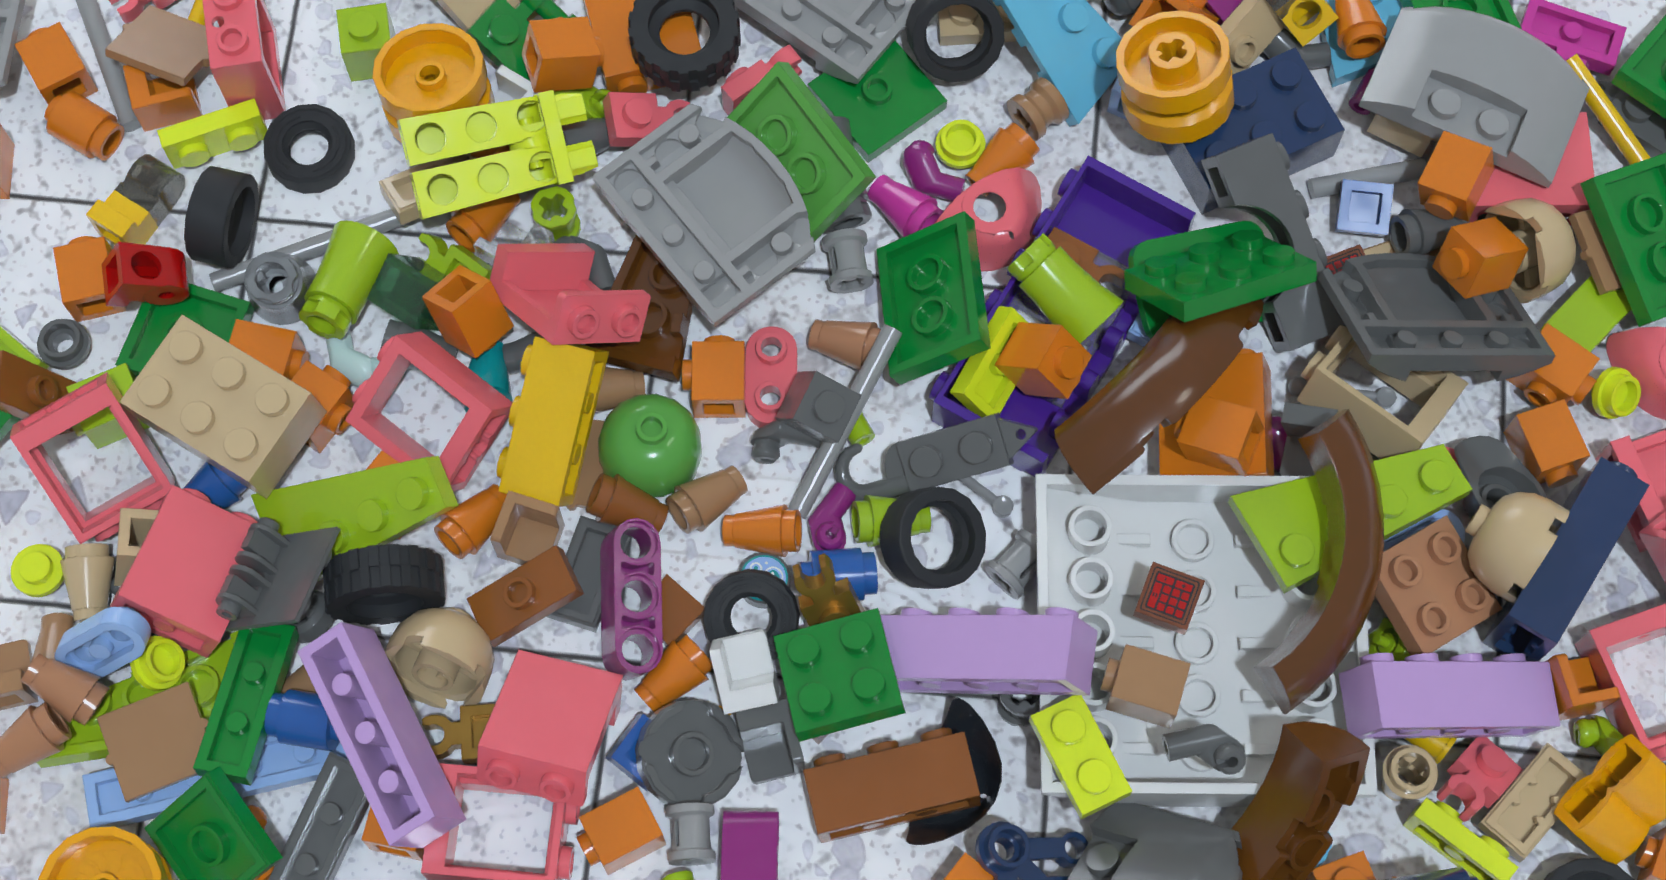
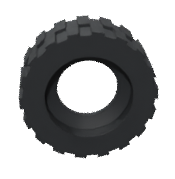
M733 0L634 1V9L632 12L630 11L628 17V33L632 57L635 64H639L640 72L646 78H651L655 85L661 88L663 86L671 88V91L681 92V90H690V92L700 91L702 87H711L717 84V80L722 76L726 77L731 71L733 62H737L739 46L741 47L739 14L738 10L735 11V2ZM690 12L697 14L708 24L710 36L706 45L699 51L681 55L671 52L663 45L660 39V29L665 20L676 13Z
M399 544L355 548L333 556V559L323 569L325 612L327 615L330 614L331 618L342 620L345 623H359L360 625L401 623L418 610L439 608L445 605L443 560L440 554L434 553L429 548Z

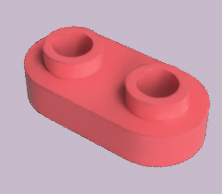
M769 326L757 330L751 335L746 345L745 407L748 418L759 428L776 420L775 417L797 374L798 356L796 341L788 331L779 327ZM767 345H776L781 349L779 354L775 356H767L762 352L763 348ZM767 393H775L780 397V400L774 405H767L762 402L761 398Z

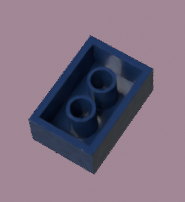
M1296 47L1232 75L1234 106L1227 121L1212 134L1190 143H1161L1202 215L1219 208L1201 162L1205 158L1273 133L1275 141H1279L1287 151L1290 160V169L1287 171L1289 176L1334 156L1345 129Z

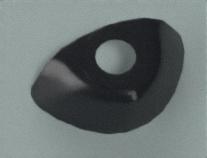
M958 697L952 700L941 728H951L952 734L965 732L980 795L986 794L987 797H980V806L909 822L906 842L911 845H927L943 841L969 829L990 810L996 801L1001 786L1002 762L996 742L983 719L974 708Z

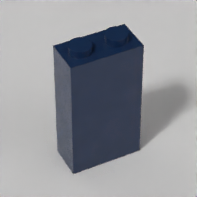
M1601 457L1573 488L1562 507L1570 511L1565 524L1556 518L1552 524L1556 526L1553 533L1558 537L1543 562L1524 589L1518 585L1514 587L1517 590V599L1513 603L1505 602L1482 643L1502 655L1523 653L1525 654L1526 662H1539L1552 650L1561 639L1650 485L1640 480L1636 472L1629 466L1617 461H1608Z

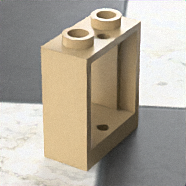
M1340 325L1325 345V348L1330 351L1326 356L1318 351L1303 370L1301 377L1308 382L1296 400L1303 405L1338 409L1339 412L1349 409L1363 434L1369 451L1379 459L1419 450L1446 416L1468 385V382L1452 371H1410L1406 382L1390 377L1378 371L1366 361L1347 327ZM1349 357L1422 408L1409 425L1400 421L1335 375Z

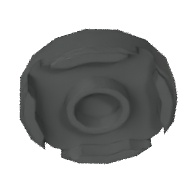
M696 699L671 702L655 711L641 728L635 748L637 771L646 789L667 805L681 803L714 804L726 797L740 778L743 767L740 766L742 761L741 752H744L743 739H741L734 720L728 714L724 715V711L718 705Z

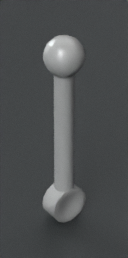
M1302 377L1292 378L1288 384L1289 392L1293 396L1298 397L1307 381ZM1382 387L1377 392L1356 389L1383 409L1390 408L1397 399L1395 391L1389 387Z
M972 477L959 480L990 503L992 511L997 517L1006 518L1011 514L1014 504L1010 497L1005 495L996 496Z

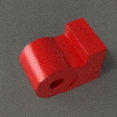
M118 241L101 264L106 306L127 307L131 301H146L155 305H169L181 302L189 296L185 255L178 249Z

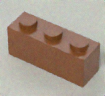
M940 728L921 734V742L899 747L898 741H885L869 746L866 749L867 755L846 759L845 754L837 753L814 760V767L804 769L803 772L820 842H830L980 806V792L965 732L952 734L951 728Z

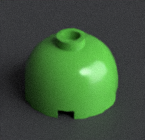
M657 393L639 394L620 402L606 417L598 437V457L603 473L611 477L619 474L626 481L653 497H664L671 493L674 494L675 486L695 478L702 457L701 433L691 412L677 400Z

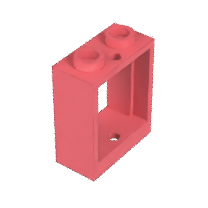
M202 0L210 70L228 107L255 98L264 120L277 118L283 111H286L276 29L264 0ZM217 21L220 27H214L213 25Z
M422 331L395 335L386 341L377 356L379 364L372 376L365 380L355 391L352 397L354 406L345 421L399 463L434 456L381 414L410 363H412L469 408L439 457L453 492L464 489L508 419L513 402Z
M108 372L15 423L10 433V439L80 544L92 537L97 542L103 541L119 531L121 508L158 510L171 486H175V477L140 422L120 403L123 396ZM109 407L152 476L86 513L42 446V443Z
M1666 603L1591 629L1575 643L1580 657L1589 658L1598 689L1618 687L1621 698L1604 708L1611 724L1624 737L1633 734L1662 762L1666 760V731L1647 738L1610 658V654L1666 635Z
M439 763L461 808L464 790L534 796L510 789H498L490 784L478 781L477 766ZM553 803L545 873L454 865L458 825L424 847L421 874L427 880H570L574 864V846H566L569 824H578L581 807L567 803Z

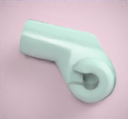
M350 328L342 339L325 338L330 366L347 377L351 385L359 387L372 376L379 361L377 357L369 358L368 355L354 350Z

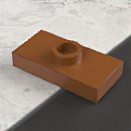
M4 350L0 351V410L15 417L24 419L69 394L66 387L77 383ZM71 427L66 431L60 433L59 435L74 432V430Z
M555 545L468 597L467 601L477 623L489 636L491 645L495 648L582 596L584 592L564 550Z

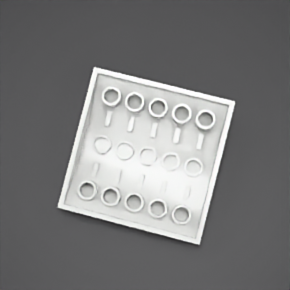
M1076 474L1035 475L1037 615H1045V610L1050 607L1071 609L1079 613L1078 618L1098 631L1090 695H1082L1132 789L1130 796L1116 803H1136L1147 807H1248L1265 780L1273 762L1283 724L1302 721L1326 723L1347 731L1339 673L1360 666L1359 658L1369 655L1367 618L1350 651L1333 674L1311 696L1288 714H1283L1254 667L1268 657L1287 638L1300 618L1306 615L1319 587L1317 585L1318 576L1284 594L1228 504V500L1232 495L1309 476L1117 475L1093 495ZM1153 562L1205 581L1185 635L1133 616ZM1126 644L1191 663L1177 716L1170 729L1106 710L1110 692L1100 690L1109 658L1120 659ZM1039 695V712L1073 695ZM1203 724H1214L1243 745L1246 764L1239 773L1227 775L1217 771L1196 755L1169 762L1164 751L1162 734ZM1360 739L1370 747L1365 773L1355 799L1372 798L1378 795L1374 739ZM1040 743L1041 795L1069 798Z

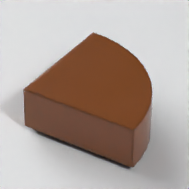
M666 574L661 581L663 644L668 647L672 640L679 642L703 618L705 607Z

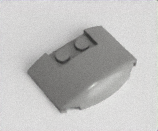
M916 0L733 1L735 2V11H743L816 61L815 69L841 80L858 84L906 28L908 14Z
M1432 6L1414 9L1413 7H1403L1399 12L1358 106L1438 141L1443 131H1447L1492 147L1494 165L1549 188L1589 91V86L1583 79H1580L1569 63L1556 51L1538 38L1510 23L1489 15L1452 7Z
M688 104L592 175V178L625 224L632 228L686 293L688 300L711 324L717 327L815 253L814 238H811L808 212L803 198L793 179L778 158L758 138L727 117H725L724 121L701 116V106Z

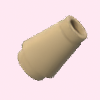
M86 543L65 547V559L60 560L71 610L73 611L74 622L81 623L108 608L115 558L109 556L108 544Z
M1402 745L1393 749L1386 756L1383 763L1381 788L1389 799L1394 801L1419 799L1425 797L1434 789L1438 780V769L1435 760L1426 750L1415 745ZM1398 775L1403 776L1408 783H1404Z

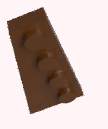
M636 234L611 290H644L651 296L640 342L585 344V346L609 351L608 364L679 382L693 304L688 300L682 288Z

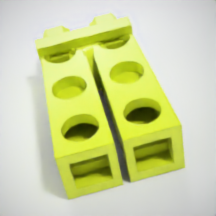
M550 90L537 93L533 97L399 119L397 125L407 167L509 145L510 151L410 173L420 219L430 218L551 184L560 185L574 182L573 176L583 174L598 167L592 140L566 146L562 130L563 125L587 120L582 94L562 93L554 95V91Z

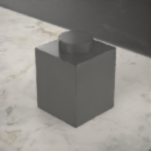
M818 371L797 372L775 419L818 442L839 443L862 395Z

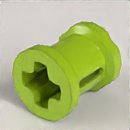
M553 186L541 189L534 195L531 202V210L535 221V230L542 243H554L562 236H579L581 231L580 219L577 215L574 197L567 189Z

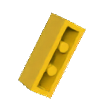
M535 336L533 345L529 344L526 347L521 361V374L525 375L521 396L515 397L509 412V425L513 427L509 447H504L497 463V476L501 478L499 492L507 494L508 490L558 507L573 504L609 351L581 344L552 345L542 336Z

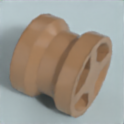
M1043 77L1032 82L1026 94H1016L1007 101V109L1013 122L1020 126L1034 141L1046 135V129L1052 123L1060 124L1069 118V109L1065 99L1059 90Z

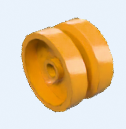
M1183 10L1160 12L1140 20L1124 34L1116 50V68L1121 87L1123 112L1133 130L1148 140L1165 144L1190 143L1212 134L1227 121L1234 106V86L1229 39L1219 24L1202 14Z
M444 23L419 24L405 29L388 40L374 60L372 78L382 102L387 123L393 137L401 142L397 125L399 119L495 103L482 52L476 40L461 28Z
M113 826L90 827L67 837L49 855L38 880H177L166 859L154 847L136 834Z

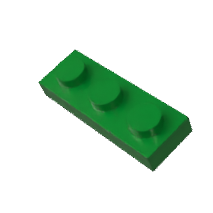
M284 624L238 631L193 766L198 776H203L220 766L230 782L251 786L267 737L265 732L266 709L272 695L282 691L299 638V633L295 626Z

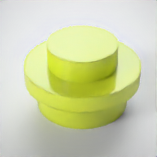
M954 120L943 126L938 132L935 149L937 156L945 165L954 169H967L975 165L985 150L986 142L982 131L975 124L967 120Z
M1610 367L1604 370L1596 379L1597 382L1591 391L1592 405L1595 412L1608 419L1628 416L1636 409L1640 400L1641 387L1639 381L1628 370L1620 367Z
M35 544L28 546L14 558L11 565V579L16 588L27 596H47L55 592L64 580L60 560L63 557L56 549L49 545Z
M151 636L144 653L139 658L130 662L133 676L139 684L149 690L161 691L178 682L185 667V656L183 650L175 641L162 636Z

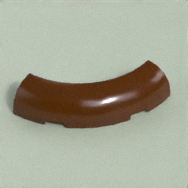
M1261 299L1185 323L1170 315L1144 348L1106 386L1054 429L1055 439L1061 453L1074 473L1093 495L1144 453L1145 448L1143 446L1153 436V430L1159 424L1167 427L1177 423L1217 381L1243 348V342L1239 338L1243 328L1245 327L1247 330H1250L1257 326L1263 312L1264 302Z
M1349 409L1340 411L1298 439L1316 476L1322 503L1326 505L1328 540L1324 544L1322 564L1317 580L1319 587L1306 615L1300 618L1287 638L1268 657L1254 667L1283 714H1288L1311 696L1333 674L1350 651L1363 628L1374 601L1381 573L1384 550V512L1381 489L1372 456L1363 434Z
M1302 721L1283 724L1279 744L1265 780L1245 812L1230 829L1238 831L1241 837L1242 849L1237 848L1239 858L1238 866L1241 867L1243 873L1242 880H1305L1332 844L1333 839L1328 831L1342 805L1351 806L1357 796L1370 752L1368 745L1350 732L1326 723Z

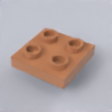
M1447 515L1383 551L1381 573L1375 596L1410 656L1432 653L1502 610L1493 592L1479 582L1470 569L1467 555L1468 550Z

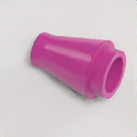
M887 175L878 177L868 191V199L881 210L902 237L935 224L943 213V210L937 206L938 203L935 198L898 183Z

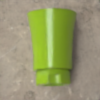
M354 221L337 222L333 227L318 271L304 296L305 302L298 313L299 319L308 326L309 330L327 339H342L347 334L350 326L358 320L364 306L381 280L398 261L399 253L394 244L377 230Z
M1044 233L1006 268L1018 281L1022 282L1019 287L1033 300L1053 325H1062L1080 344L1124 302L1079 266L1061 246L1056 249V246Z

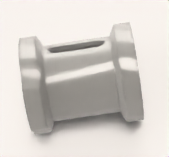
M856 228L840 229L830 232L822 238V248L825 252L829 253L832 275L828 280L832 292L846 294L862 291L873 285L872 271L867 269L864 246L868 242L867 234L864 230Z
M1022 528L1015 535L1016 542L997 562L990 560L985 566V571L992 581L1007 595L1017 600L1024 594L1023 587L1037 573L1036 536Z
M681 803L665 808V817L671 819L672 852L668 853L669 865L692 866L716 862V853L711 850L709 818L715 814L713 804Z

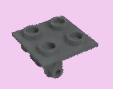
M261 517L258 523L251 524L241 546L245 551L237 553L235 561L238 564L230 567L229 575H227L215 599L219 605L216 613L222 618L230 620L226 630L237 631L299 623L300 618L306 613L311 604V594L322 570L331 560L332 547L341 529L331 527L281 535L278 533L279 524L270 518Z

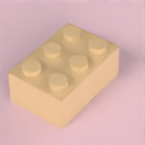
M184 315L180 316L120 400V403L141 422L265 499L271 494L327 413L311 392Z

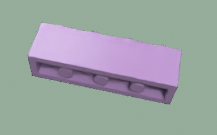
M1003 607L996 610V615H981L979 612L967 608H950L948 615H933V613L923 609L904 608L901 610V615H881L901 693L1090 695L1098 631L1078 618L1079 613L1074 610L1050 607L1045 610V615H1029L1028 612L1021 609Z
M340 622L297 651L389 846L424 848L464 822L466 817L375 631Z
M1375 653L1360 657V666L1339 673L1347 731L1359 739L1526 737L1560 726L1550 663L1526 662V657L1523 653L1500 655L1492 658V661H1483L1482 654L1480 653L1456 655L1450 657L1449 661H1439L1437 653L1415 654L1404 658L1405 661H1394L1392 653Z

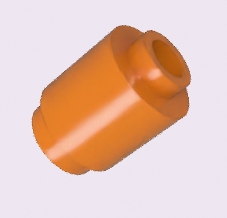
M70 91L64 96L57 95L49 103L45 111L44 118L47 121V133L87 158L97 157L100 160H107L115 153L122 142L124 127L117 123V117L75 91Z

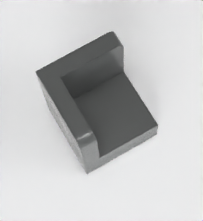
M1285 402L1281 424L1287 434L1280 466L1281 476L1315 475L1298 439L1339 413L1338 409Z
M788 699L779 700L775 704L735 712L753 784L757 785L804 773L805 761L800 742L795 733Z

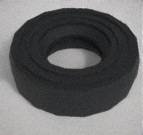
M317 104L297 105L283 111L270 123L264 137V159L273 177L287 189L303 194L321 193L337 186L349 174L355 160V140L346 121L332 109ZM307 133L322 135L328 141V150L319 162L304 165L292 159L291 147L298 137Z
M745 569L729 574L714 586L705 602L703 624L708 640L712 643L714 639L739 634L732 625V608L742 598L757 597L765 601L771 609L772 624L766 634L774 661L778 658L773 636L798 630L800 612L794 593L784 580L768 571Z

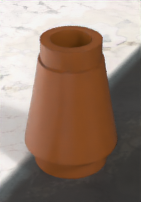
M601 473L592 487L586 504V512L596 516V522L619 526L628 519L639 518L654 525L658 533L665 523L669 510L668 505L661 503L655 497L626 481L619 474L611 477Z

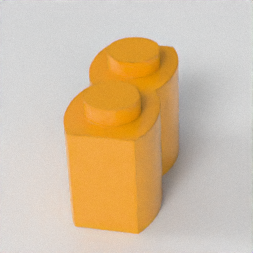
M1633 734L1627 735L1605 752L1592 774L1579 780L1563 795L1554 810V814L1603 860L1618 864L1639 848L1647 836L1650 827L1666 819V765Z

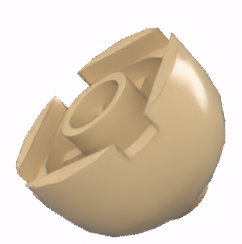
M1524 198L1505 201L1491 206L1484 211L1487 212L1485 219L1496 217L1529 248L1510 285L1520 303H1529L1542 298L1565 282L1575 264L1576 243L1568 221L1553 205L1542 200Z
M1527 492L1505 495L1491 509L1481 504L1465 529V532L1473 536L1467 553L1470 569L1478 581L1491 592L1509 603H1513L1517 599V590L1512 588L1513 584L1523 589L1527 586L1558 537L1553 533L1556 528L1552 524L1554 519L1556 518L1565 524L1570 511L1550 499Z
M452 607L418 610L397 626L385 649V653L405 694L416 701L436 708L445 709L447 706L446 699L464 701L462 706L476 705L481 702L494 665L493 648L489 636L468 613Z

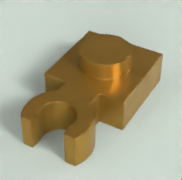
M826 554L818 556L822 572L816 576L805 575L799 564L792 566L795 587L802 594V596L798 597L800 610L809 626L865 611L848 577L835 582L833 563Z
M496 703L460 706V722H450L441 715L424 717L422 719V726L425 730L440 729L444 731L443 741L438 745L431 746L437 760L448 757L455 749H461L464 764L477 763L478 744Z

